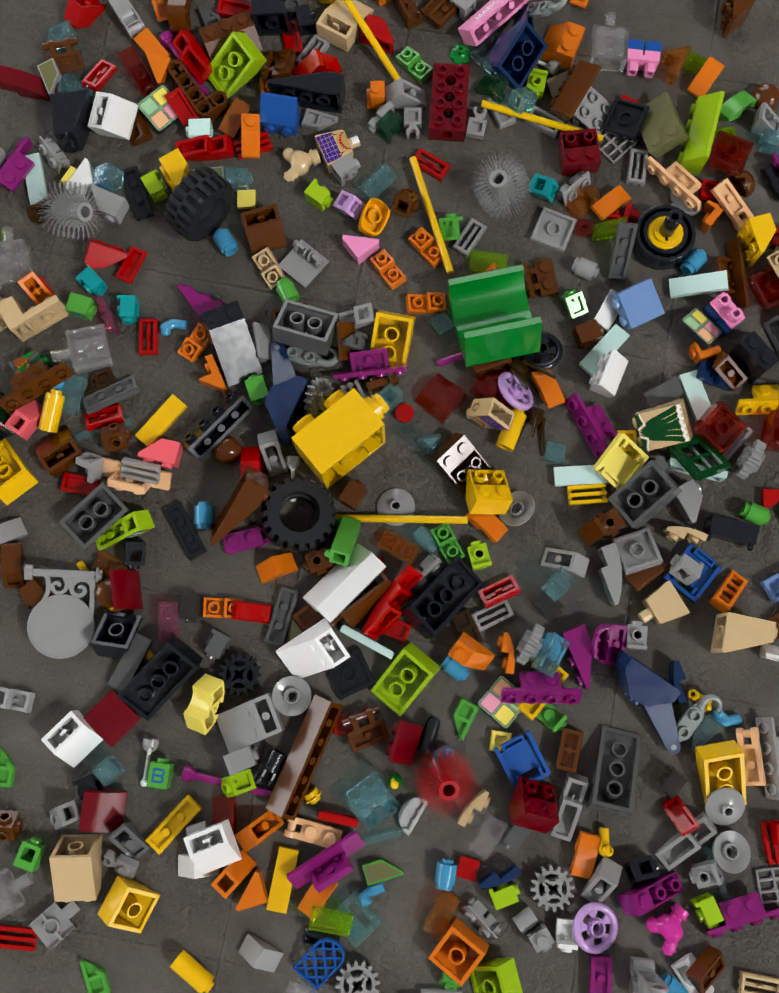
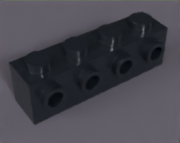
M236 390L230 392L220 405L212 409L211 414L206 419H202L198 423L197 428L193 432H189L184 437V441L181 444L201 461L254 407Z

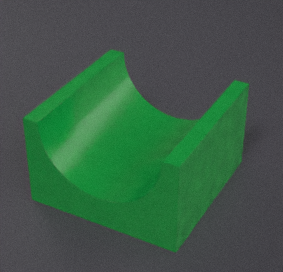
M522 265L448 280L449 311L466 367L540 352L542 321L540 317L533 318L531 315L525 291L524 269Z

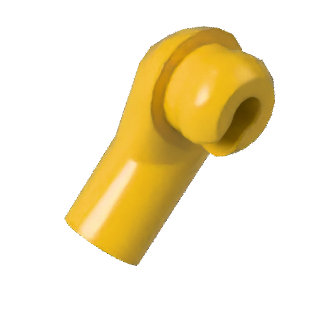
M695 689L688 692V697L695 703L704 696ZM709 701L705 706V712L712 710V701Z

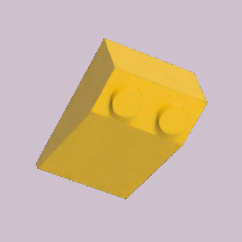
M383 310L377 311L370 349L387 347L390 366L406 364L416 317Z
M4 438L0 441V499L8 506L36 485L38 480L7 439Z
M731 740L695 747L696 765L704 803L713 791L729 787L740 792L744 798L745 805H747L744 752L736 741Z

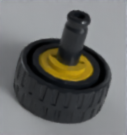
M657 205L645 211L636 222L638 228L632 252L637 260L648 268L655 270L672 269L680 265L694 246L696 238L695 226L689 215L680 208L671 205Z

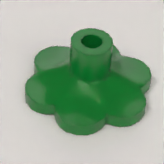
M465 44L460 46L454 45L449 57L453 60L454 64H467L472 52Z

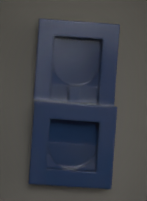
M707 360L700 361L696 375L698 380L722 390L732 391L713 369L712 363Z
M679 660L670 661L669 682L681 691L674 702L680 704L687 701L679 681L685 680L686 676Z
M514 863L500 875L494 869L491 870L478 883L482 889L496 887L511 881L522 872Z

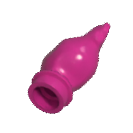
M677 903L671 906L670 914H661L656 918L650 917L645 922L646 928L650 932L660 933L664 937L665 942L661 947L664 955L671 956L673 953H676L677 943L683 937L681 922L687 921L689 913Z

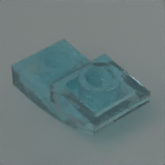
M73 375L65 381L62 395H65L63 413L74 416L78 415L81 397L84 396L88 378Z

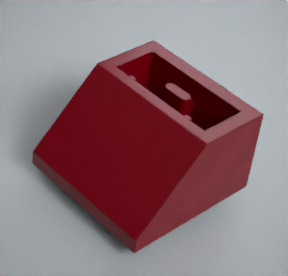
M596 128L560 132L559 161L562 176L576 175L577 172L581 171L585 173L587 171L589 173L598 172L602 161Z
M400 719L399 723L395 722L392 735H395L393 742L389 741L386 755H389L388 760L412 766L423 726Z
M520 776L509 805L511 824L546 834L560 822L554 786Z

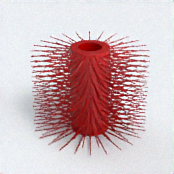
M443 745L444 756H439V753L442 751L441 747H439V752L437 753L439 763L438 761L436 763L431 754L432 759H428L433 761L430 762L432 765L429 767L428 761L424 758L426 766H422L425 768L418 771L419 774L412 775H420L418 778L426 776L422 778V781L420 779L415 781L417 783L420 782L422 785L417 786V789L420 790L419 794L422 795L421 797L424 798V801L433 799L431 804L434 803L437 808L439 806V808L442 809L443 807L444 809V803L445 815L446 804L448 807V803H450L448 812H451V809L453 810V799L458 807L459 804L463 805L458 802L461 801L460 797L466 804L464 797L472 799L467 795L465 796L469 792L467 790L470 789L472 791L471 788L479 787H473L472 784L465 787V784H468L469 781L470 783H475L472 781H476L469 779L471 776H474L469 774L472 770L465 765L464 761L459 762L460 758L457 761L453 755L452 757L449 754L446 755L447 760H445L446 749L444 752Z

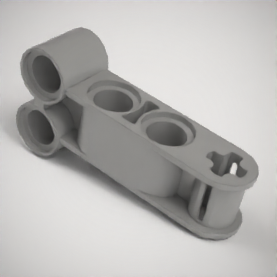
M98 0L102 4H109L131 40L133 36L146 28L129 0Z
M631 956L630 993L669 992V987L655 972L653 958Z

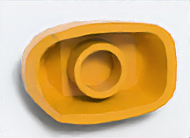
M371 198L362 210L358 229L366 236L375 237L379 235L389 219L391 210L382 200Z

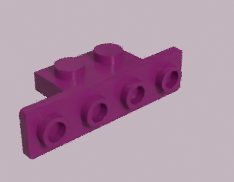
M26 136L24 140L22 139L18 142L16 150L13 154L11 153L7 156L5 164L2 168L0 167V187L3 185L13 193L35 166V163L25 156L33 146L29 137Z
M387 347L352 351L349 353L352 370L335 372L332 378L338 379V381H347L349 377L365 379L367 375H375V377L386 376V373L402 375L409 367L408 364L390 366Z
M575 392L565 400V405L598 460L608 447L606 441L615 438L617 433L599 403L586 408L579 394Z
M520 671V688H502L500 702L508 704L561 703L572 705L580 702L582 689L562 688L559 672Z
M353 831L286 875L287 879L296 889L312 880L314 888L320 893L353 871L349 855L365 846V843L359 834Z
M758 891L717 903L724 919V925L703 932L706 936L711 935L713 939L723 936V931L728 929L731 932L742 930V925L750 923L751 926L763 923L762 919L769 917L770 920L778 919L779 907L765 911Z

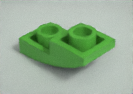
M409 46L395 57L397 62L421 84L433 74V67L421 60L420 54Z
M741 91L722 104L719 116L727 122L740 118L744 110L755 106L757 99L746 91Z
M441 524L430 530L447 564L457 555L462 559L466 558L449 524Z

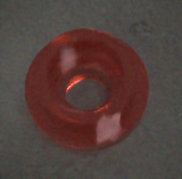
M580 219L575 225V231L580 237L589 236L594 228L593 223L588 219ZM585 225L587 229H583L581 226Z

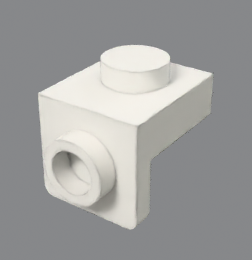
M556 917L554 940L556 947L560 948V951L571 953L572 950H578V944L573 935L574 919Z

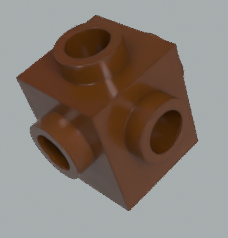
M402 189L394 195L391 212L409 218L419 208L420 202H418L420 195L415 194V191L411 189Z
M115 422L102 427L100 437L106 452L122 451L129 447L132 434L129 428L126 429L124 422Z
M615 507L607 513L603 510L595 516L599 520L603 518L605 523L609 525V529L606 530L608 534L602 537L603 539L607 536L613 538L620 533L619 528L626 524Z
M318 547L308 551L307 555H304L306 561H303L307 572L311 571L312 575L319 577L327 574V570L334 567V564L329 562V558L324 556L327 547L320 550ZM317 560H321L319 564H315Z
M0 810V841H16L18 833H21L23 829V820H21L19 811Z

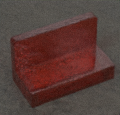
M226 796L213 797L212 825L229 819L233 834L235 835L237 826V796L229 798Z

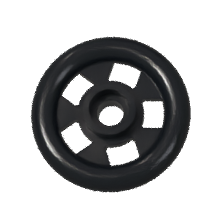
M542 331L540 351L543 353L536 352L519 357L521 360L526 358L529 362L549 370L561 361L563 347L557 337ZM551 342L554 347L550 349L547 343ZM549 354L554 356L551 361L546 359ZM533 358H536L538 360H541V362L536 363L532 360Z

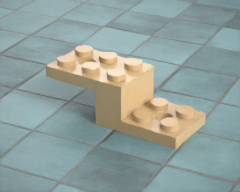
M57 295L47 297L44 302L30 307L27 312L10 296L0 301V332L8 327L11 332L24 342L67 317L69 313L65 310V304Z

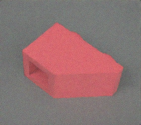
M34 400L16 409L4 425L27 441L39 426L43 405Z
M162 438L138 452L137 456L145 462L161 464L162 468L172 470V467H179L184 446L180 442Z

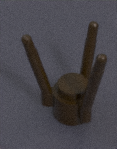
M45 198L28 206L26 209L30 221H36L37 225L48 222L47 219H43L46 215L45 209H48L44 207L51 206L47 204L42 206L47 201Z
M526 358L523 360L515 359L510 364L509 370L515 375L525 390L530 388L537 397H539V393L525 378L528 372L527 366L553 379L556 378V375L529 362Z
M532 407L529 410V414H525L527 418L518 440L528 421L529 425L532 426L531 437L535 436L536 427L540 426L541 456H544L546 418L543 416L545 411Z

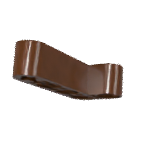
M168 0L167 16L172 35H177L180 30H189L191 32L189 12L192 0Z
M180 60L170 61L167 69L172 82L177 88L180 87L199 116V119L210 118L211 122H214L227 113L230 106L227 96L223 91H215L206 97Z

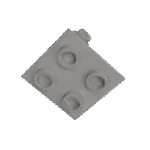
M591 86L573 115L572 122L575 125L583 123L588 129L596 128L597 133L602 134L601 128L612 104Z
M301 239L300 241L295 240L293 242L294 248L280 262L279 266L306 288L329 263V260Z

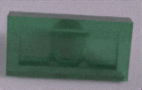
M484 75L474 90L478 95L492 96L496 102H501L505 98L503 91L510 82L506 77Z

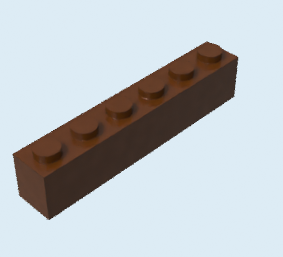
M314 695L266 805L268 810L281 818L295 821L343 706L319 695Z

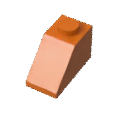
M241 113L242 158L260 159V114Z
M465 632L461 634L448 653L450 657L462 666L483 671L495 657L494 653Z
M268 810L234 836L246 853L285 823L280 816Z

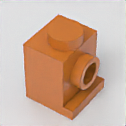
M370 81V88L367 89V108L378 109L381 105H385V81Z

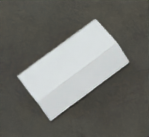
M357 544L354 547L348 567L336 564L303 599L331 623L386 566L371 551Z

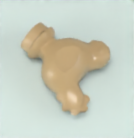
M292 148L284 149L282 153L283 158L291 165V168L284 172V179L287 182H294L299 176L306 175L312 164L314 166L320 164L321 160L318 150L310 149L309 153L301 150H293Z

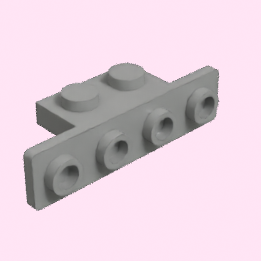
M756 717L755 722L756 727L759 729V740L766 785L764 786L765 798L779 800V736H776L773 717Z

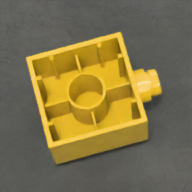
M355 388L347 394L342 390H338L324 402L327 410L317 418L308 414L293 426L296 434L291 439L299 456L325 488L329 489L386 443L385 424L382 422V419L384 418L383 414H386L390 408L378 393L372 395L371 398L367 396L363 399Z

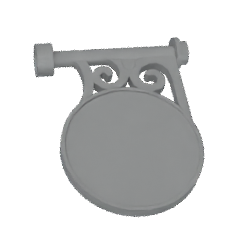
M25 564L24 580H33V576H42L46 581L45 594L42 600L33 608L27 621V633L30 642L37 651L50 658L64 659L77 655L87 647L93 637L95 628V583L102 581L103 569H99V567H96V571L34 568V564ZM50 577H62L65 583L64 589L61 591L56 590L55 585L60 587L61 582L56 580L51 584ZM79 582H86L90 587L89 606L80 599L86 595L87 588L85 585L81 584L77 587L83 590L82 593H77L74 590L75 585ZM68 588L71 595L64 594L65 592H67Z

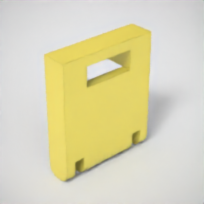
M618 433L595 463L593 469L598 471L608 483L618 490L643 467L649 456L624 433ZM628 446L636 455L632 459L621 448Z

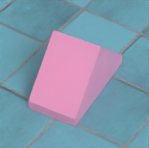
M350 235L342 236L343 246L358 265L379 251V239Z

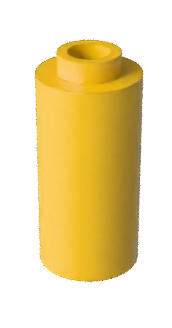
M51 389L50 392L46 391L38 429L53 433L58 432L65 395H62L61 390Z
M516 408L510 409L515 413L510 430H501L495 444L498 448L513 452L527 418L524 411Z
M184 949L170 966L175 973L198 993H208L215 984L212 981L215 976Z

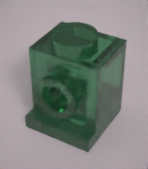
M390 109L376 123V133L388 144L392 142V136L400 132L401 123L403 122L402 116Z

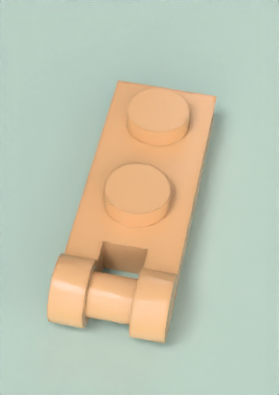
M728 178L722 180L710 190L732 221L736 231L739 232L746 221L754 217Z
M751 727L750 730L736 728L737 744L744 752L746 786L766 785L758 727ZM745 738H751L752 743L746 744Z
M296 816L295 821L287 819L289 823L283 835L328 848L341 839L343 829ZM296 824L302 825L301 832L295 831Z

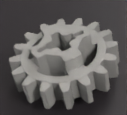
M316 377L315 380L311 381L312 385L307 386L308 389L305 392L306 399L303 400L305 402L304 409L307 410L306 415L311 414L314 418H317L327 410L324 402L332 395L334 389L331 387L332 382H329V379Z
M757 439L753 442L752 446L748 445V447H745L736 461L738 468L735 471V475L745 480L749 474L756 473L766 457L764 450L767 444Z
M535 624L531 631L528 629L525 631L516 648L519 653L515 661L525 665L529 658L535 659L545 640L542 638V634L545 631L544 627Z
M548 864V869L540 866L542 872L535 871L536 879H530L534 886L529 887L530 891L535 892L532 895L533 900L538 899L536 904L539 907L544 904L545 911H548L549 907H551L552 911L556 912V907L558 906L561 910H564L563 904L570 905L568 898H574V894L570 890L575 889V886L569 884L573 878L571 876L566 877L568 872L565 869L560 872L561 867L559 865L555 869H553L551 864ZM549 874H556L554 877H546ZM540 882L542 883V886H543V890L541 891V894L539 893V884H540ZM546 882L549 885L551 884L552 886H555L558 893H556L553 890H550ZM563 882H565L564 893L562 892V885L564 884ZM554 898H558V899H559V900L553 901V902L550 901V899H554Z
M356 958L354 964L347 961V968L341 966L340 972L342 974H337L336 979L340 982L335 984V988L340 989L338 993H379L380 988L375 986L380 984V979L375 978L378 975V970L372 971V963L366 966V960L364 959L359 964ZM368 977H370L372 981L371 988L367 984ZM344 979L349 984L347 991L344 986ZM359 980H362L361 985H357L354 987V982H359Z

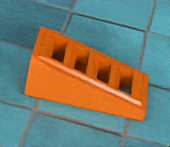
M732 569L709 600V604L722 613L728 612L745 588L748 580ZM733 579V580L736 581L738 584H740V586H737L736 584H734V583H733L732 581H730V580ZM728 585L730 588H732L733 590H735V592H733L732 590H730V589H729L728 587H726V586ZM722 592H724L725 594H727V595H728L729 597H731V598L729 599L727 596H725L724 594H722Z

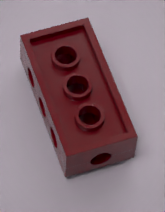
M434 63L429 140L464 142L470 65Z

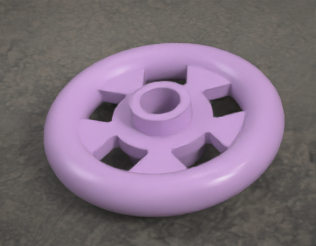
M512 372L501 373L498 377V387L505 400L518 410H529L533 405V395L530 388L525 390Z
M590 902L584 905L577 912L573 922V935L578 946L587 953L599 954L609 949L614 943L617 936L618 923L613 910L601 902ZM598 911L604 913L602 919L596 917ZM588 914L590 918L587 920L585 924L583 922V919ZM605 924H609V933H605ZM583 931H586L587 935L589 936L585 940L582 936ZM601 938V943L595 945L594 939Z

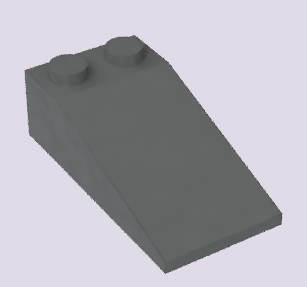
M607 726L601 727L589 787L587 810L622 819H627L633 814L642 735Z

